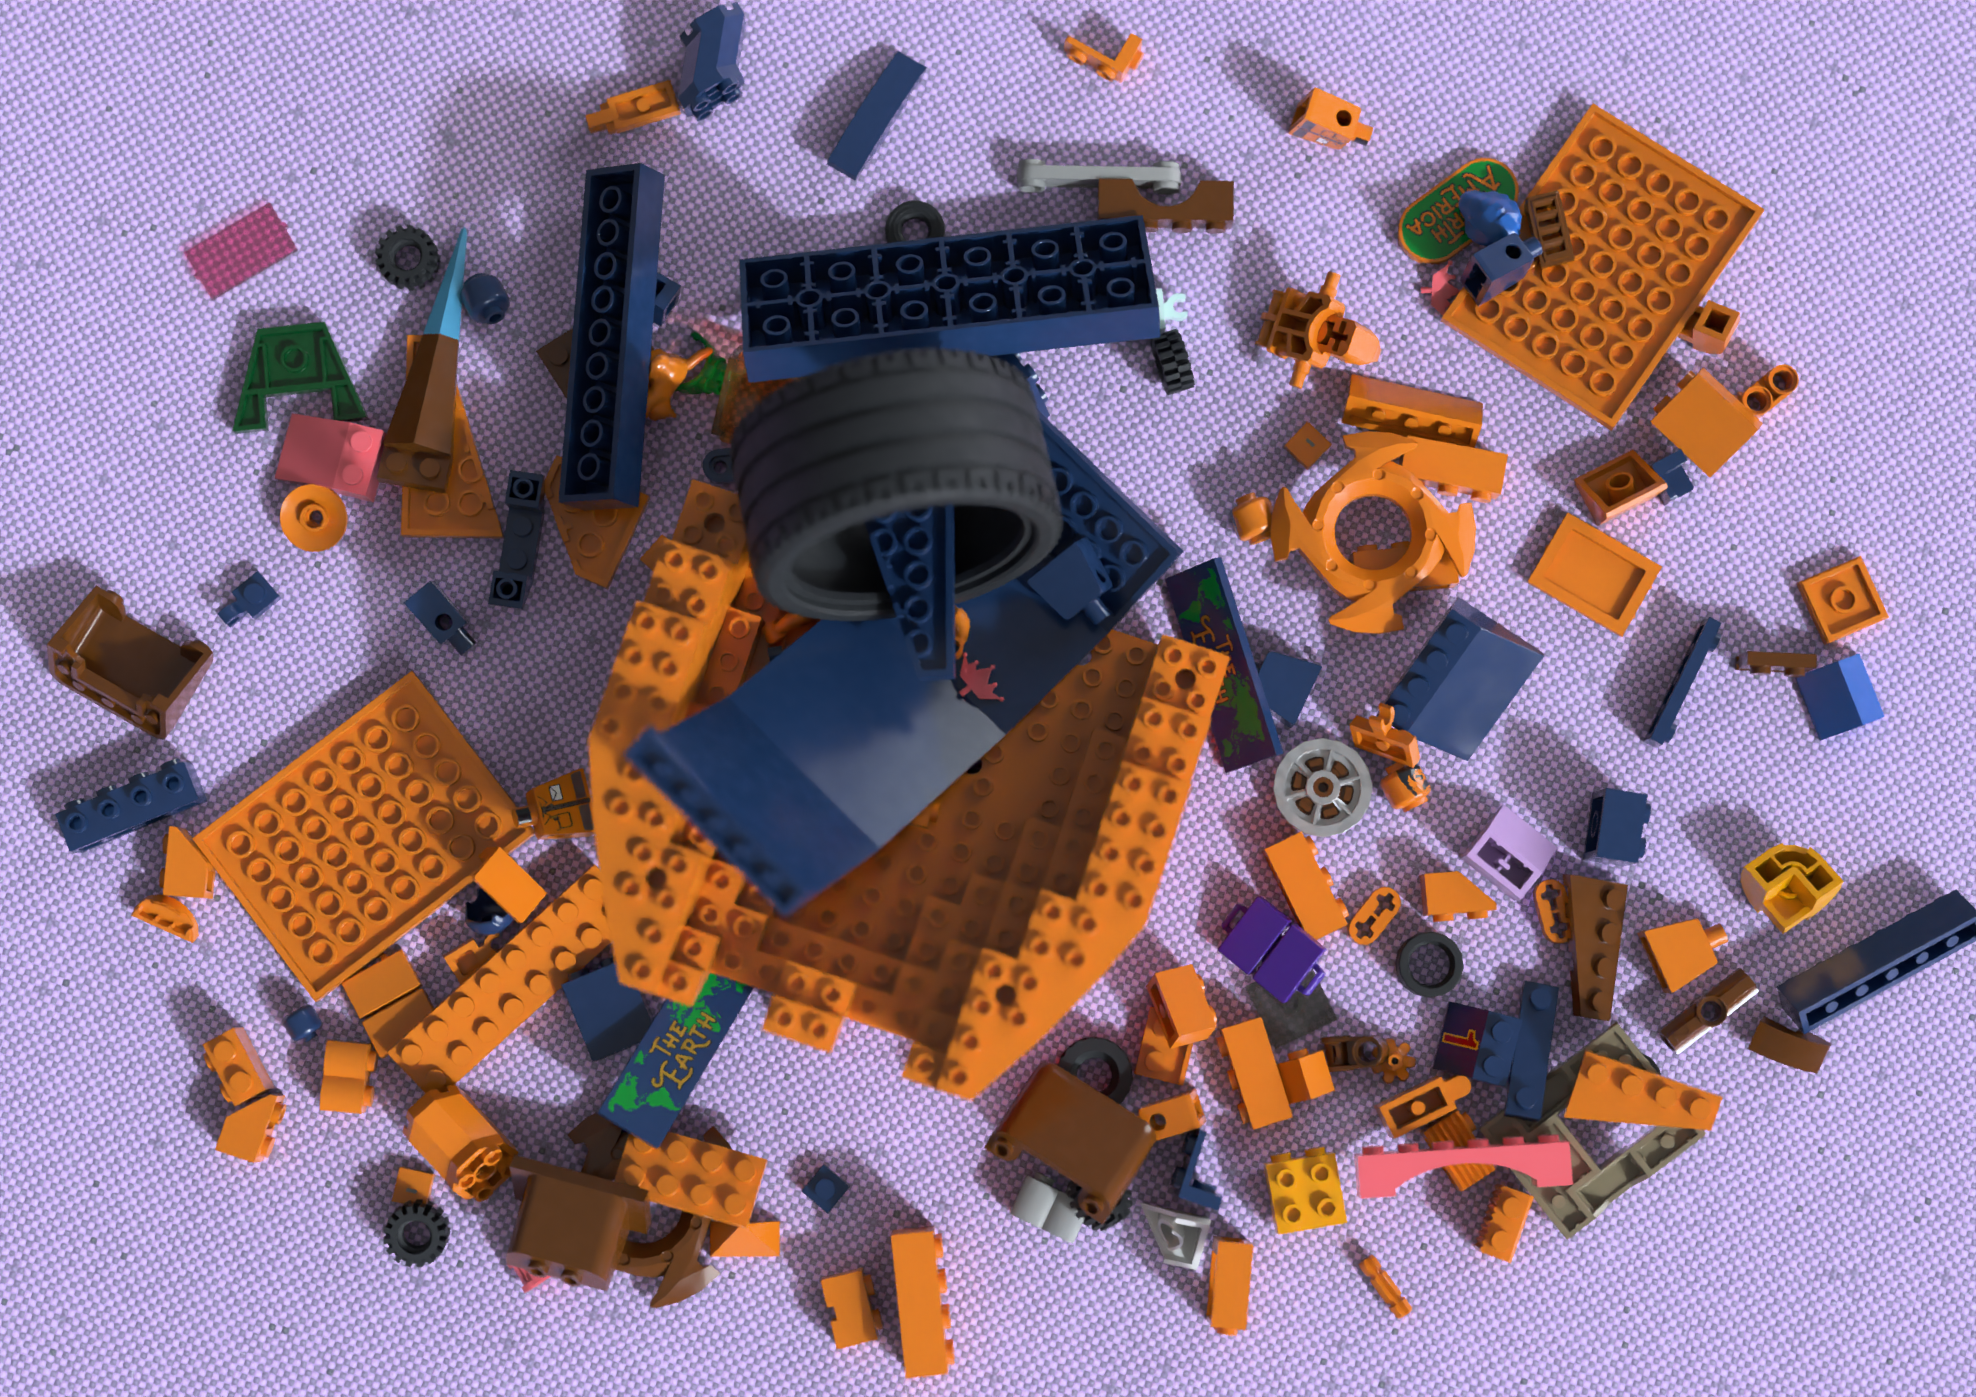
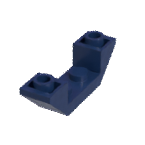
M510 470L505 504L509 507L499 571L493 570L489 605L521 610L524 608L534 581L544 520L545 476L542 474Z

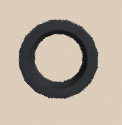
M1436 932L1415 934L1405 940L1397 952L1395 961L1397 977L1403 987L1411 993L1422 997L1443 996L1453 990L1460 981L1464 968L1462 953L1456 943L1446 935ZM1426 944L1440 947L1449 958L1450 967L1448 974L1441 982L1434 985H1425L1414 979L1409 968L1410 957L1414 950Z

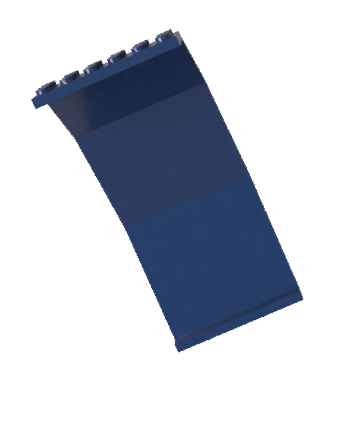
M1039 410L1038 414L1060 504L1062 518L1061 536L1058 538V542L1054 545L1052 551L1048 552L1045 558L1041 559L1038 564L1027 572L990 592L955 604L967 613L970 621L969 636L963 646V653H967L966 658L969 664L975 660L979 661L976 670L995 665V669L991 671L988 684L997 683L993 693L998 697L1002 696L1004 698L1002 702L999 699L979 700L972 690L964 697L961 696L959 691L967 686L960 677L963 656L955 660V679L920 681L898 618L867 621L822 619L731 695L660 733L653 726L644 729L624 753V756L784 917L879 851L1000 742L1120 623L1184 552ZM1084 537L1089 539L1112 582V588L1099 597L1111 614L1096 626L1091 623L1083 611L1069 620L1064 619L1027 583V580L1073 543ZM955 645L956 654V652L959 650V647L957 645Z

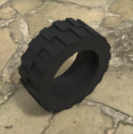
M1101 1037L1083 1038L1072 1043L1061 1055L1058 1066L1077 1077L1079 1066L1089 1058L1104 1060L1111 1069L1112 1077L1110 1084L1100 1092L1116 1103L1121 1104L1127 1094H1129L1133 1081L1132 1065L1125 1051L1113 1041Z

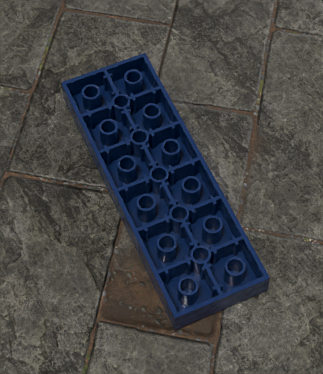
M1143 215L739 259L743 355L749 383L803 377L849 360L895 351L947 349L972 351L986 354L987 356L1160 337L1159 304Z

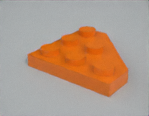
M556 455L545 478V495L554 514V519L570 557L576 576L608 590L650 497L640 492L638 508L584 511L559 503L562 457Z

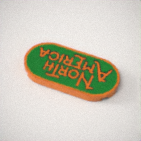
M1492 158L1474 159L1411 203L1403 212L1398 225V242L1403 252L1413 261L1436 265L1450 260L1472 244L1473 241L1465 233V219L1459 209L1461 195L1471 190L1495 191L1499 194L1508 195L1510 200L1517 203L1519 186L1512 170L1504 163Z

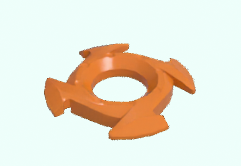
M1365 431L1342 435L1345 449L1353 451L1354 459L1313 494L1303 512L1286 487H1282L1279 490L1271 519L1270 539L1274 561L1286 560L1290 551L1299 550L1300 555L1333 592L1344 600L1347 599L1354 602L1347 608L1330 616L1328 619L1330 625L1357 633L1382 634L1404 630L1402 615L1394 613L1393 605L1431 573L1442 558L1444 551L1452 561L1460 577L1463 578L1468 574L1475 551L1476 535L1472 503L1459 504L1456 512L1449 513L1413 473L1403 466L1392 462L1401 455L1415 449L1418 446L1416 440L1387 432ZM1376 496L1385 498L1397 505L1408 520L1410 526L1408 549L1405 555L1390 567L1380 570H1367L1357 567L1342 555L1336 544L1335 523L1339 513L1350 502L1362 497Z

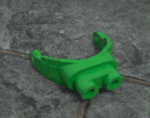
M693 332L690 334V337L695 341L703 343L705 348L711 347L713 353L706 357L704 367L698 376L687 383L680 384L675 392L678 391L689 395L702 393L721 395L725 388L724 381L733 375L734 367L727 364L726 359L719 356L711 343L704 339L701 334Z

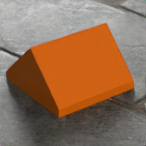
M1633 449L1574 479L1575 486L1597 526L1658 496L1668 488L1667 483Z

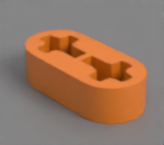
M1554 879L1543 880L1535 886L1533 891V900L1542 933L1551 943L1561 944L1568 942L1567 938H1571L1570 918H1566L1565 903H1568L1567 892L1559 881ZM1546 885H1549L1551 890H1557L1558 896L1553 898L1555 910L1551 909L1549 900H1542L1541 893L1546 892ZM1554 913L1557 914L1559 923H1566L1567 930L1562 931V938H1559L1557 933H1551L1550 927L1555 925Z
M1382 887L1374 890L1347 925V933L1352 942L1358 945H1367L1373 943L1379 937L1400 908L1401 900L1399 894L1390 887ZM1389 894L1392 897L1389 901L1393 906L1392 909H1383L1377 916L1373 913L1379 906V902L1376 900L1377 896L1384 897ZM1369 917L1373 918L1374 921L1368 928L1372 933L1371 936L1358 938L1356 936L1358 929L1355 927V924L1357 922L1363 924Z

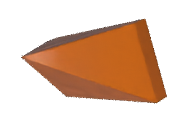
M720 1221L710 1222V1257L780 1256V1221H750L747 1229Z

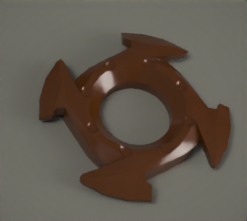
M596 1112L585 1118L567 1136L574 1144L584 1143L588 1148L581 1170L582 1173L614 1181L629 1133L623 1132V1129ZM714 1125L703 1134L704 1142L732 1149L731 1145ZM682 1211L675 1228L662 1239L653 1242H637L627 1238L616 1270L641 1277L654 1278L664 1276L650 1302V1307L652 1308L679 1303L702 1291L721 1274L713 1264L704 1266L698 1260L712 1219Z

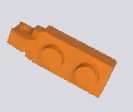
M666 80L607 98V102L599 105L601 111L585 115V119L591 134L607 130L608 134L616 132L618 134L680 115L681 112L671 80Z

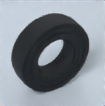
M912 200L898 205L892 210L886 220L885 237L887 243L906 241L902 235V228L907 221L912 219H919L927 225L928 235L925 239L945 237V224L941 214L932 205L923 201Z

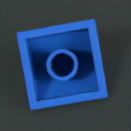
M1860 653L1807 672L1805 677H1795L1820 741L1885 717Z

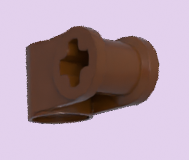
M1351 1035L1320 1038V1043L1324 1044L1325 1060L1329 1072L1369 1068L1383 1064L1389 1057V1045L1379 1035L1352 1037ZM1367 1042L1374 1043L1378 1049V1055L1373 1061L1369 1060L1364 1054V1046Z

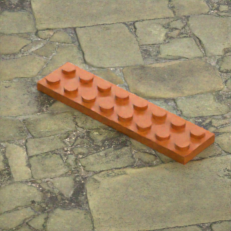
M594 863L387 1051V1054L424 1093L434 1089H438L440 1093L447 1092L446 1086L454 1085L552 997L562 987V984L569 981L568 975L581 970L612 942L602 896L600 872L596 864Z

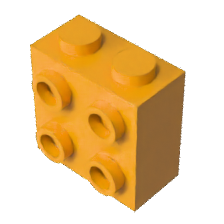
M1325 1146L1305 1149V1156L1295 1158L1291 1157V1152L1270 1155L1271 1162L1263 1163L1274 1229L1278 1235L1347 1223L1336 1156L1334 1152H1326Z

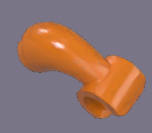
M956 605L955 645L959 647V650L955 654V660L962 656L963 646L968 639L970 631V621L967 613Z
M787 613L781 620L775 619L763 626L761 631L767 642L773 644L788 636L787 631L811 623L814 618Z

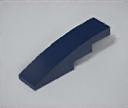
M897 51L846 128L827 160V165L856 181L887 138L890 127L905 108L908 97L924 77L927 67Z

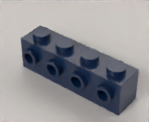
M180 759L170 760L160 765L161 770L149 775L148 772H142L128 778L129 784L117 788L116 785L107 786L96 792L97 797L87 801L84 798H79L64 805L65 810L55 815L69 852L81 854L207 802L194 765L186 761L181 762Z

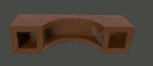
M1099 179L1097 220L1143 215L1146 233L1156 232L1158 228H1172V232L1189 233L1192 229H1205V232L1211 234L1224 233L1225 229H1231L1234 221V181L1200 180L1195 192L1187 200L1173 206H1161L1145 199L1137 190L1133 179Z

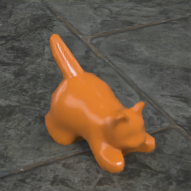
M711 347L699 349L688 359L677 354L666 353L661 348L651 351L646 419L649 417L652 421H657L668 417H677V414L672 409L670 398L683 382L688 371L713 353Z

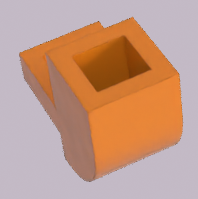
M1708 300L1704 308L1698 306L1677 337L1693 343V349L1709 354H1721L1724 352L1739 324L1740 313Z

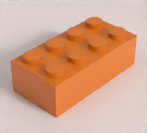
M934 1226L893 1230L891 1242L905 1377L908 1379L948 1374L949 1365L955 1364L953 1339H946L945 1329L951 1328V1314L949 1303H942L941 1293H947L948 1289L946 1269H939L938 1258L943 1257L944 1254L942 1233L935 1234Z

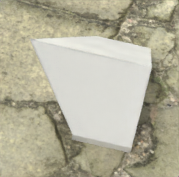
M1140 1202L1164 1257L1163 1263L1197 1270L1211 1220L1207 1216Z

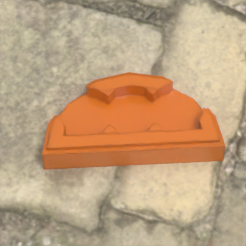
M161 894L149 895L136 905L131 914L133 917L191 943H194L199 937L198 924L194 915L184 904L172 897Z

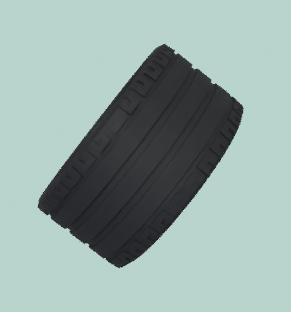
M915 349L870 355L832 365L790 382L785 387L777 389L773 394L766 396L762 399V402L753 406V409L748 411L745 417L739 421V425L736 426L734 429L735 433L731 437L732 470L740 502L752 573L758 591L772 606L791 614L836 621H867L897 618L864 520L917 507L954 504L955 604L990 592L1027 572L1038 564L1041 559L1045 558L1048 552L1052 551L1054 545L1058 542V538L1061 536L1062 518L1060 504L1030 384L1020 370H1016L1013 365H1009L1006 361L998 360V358L961 350Z

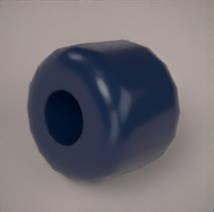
M310 1004L300 1007L282 1020L283 1026L293 1041L304 1039L305 1042L310 1041L318 1036L315 1031L322 1026L321 1019Z

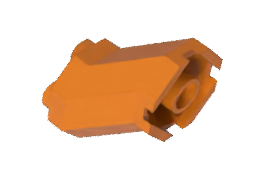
M455 1084L446 1086L449 1090L447 1092L440 1093L438 1089L426 1092L407 1110L406 1119L409 1123L408 1127L403 1126V1134L443 1177L455 1193L466 1200L475 1198L478 1202L487 1200L500 1185L511 1177L510 1164L514 1155H518L519 1152L473 1102L471 1097Z

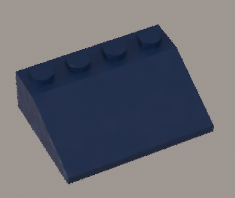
M1457 597L1383 703L1394 707L1395 715L1392 722L1394 728L1408 731L1416 736V740L1468 761L1543 659L1545 653L1460 597Z

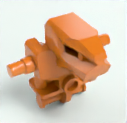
M1328 271L1319 293L1309 291L1305 295L1291 287H1288L1285 292L1273 289V296L1268 311L1261 314L1260 319L1264 323L1258 340L1254 344L1265 348L1267 352L1279 358L1286 359L1290 357L1295 360L1292 368L1294 371L1289 382L1290 386L1302 389L1305 377L1309 374L1311 366L1323 368L1330 355L1342 362L1357 365L1377 362L1379 359L1381 347L1377 336L1372 330L1354 320L1343 318L1345 306L1335 299L1336 288L1341 276L1337 273Z

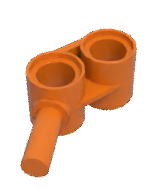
M1785 364L1778 365L1747 390L1737 392L1733 396L1759 419L1797 388L1799 377L1796 370L1791 366ZM1773 376H1779L1785 381V390L1775 387ZM1751 396L1758 400L1760 403L1759 411L1749 408L1747 397Z

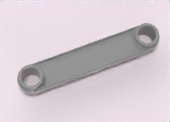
M1026 159L1020 161L1017 168L1018 189L1026 193L1042 192L1045 190V187L1098 188L1099 179H1133L1136 188L1153 189L1154 193L1160 195L1176 194L1179 192V186L1181 185L1180 165L1172 161L1156 162L1153 164V167L1045 165L1046 163L1042 160Z

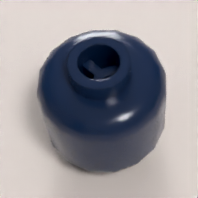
M478 273L472 275L464 282L460 297L469 317L474 322L480 324L487 323L492 325L500 322L510 306L509 296L501 281L494 275Z

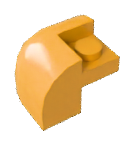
M1783 843L1771 847L1745 865L1740 876L1742 889L1749 903L1757 913L1763 911L1782 934L1804 919L1809 920L1836 896L1844 882L1826 860L1811 847L1806 849L1797 845H1784Z

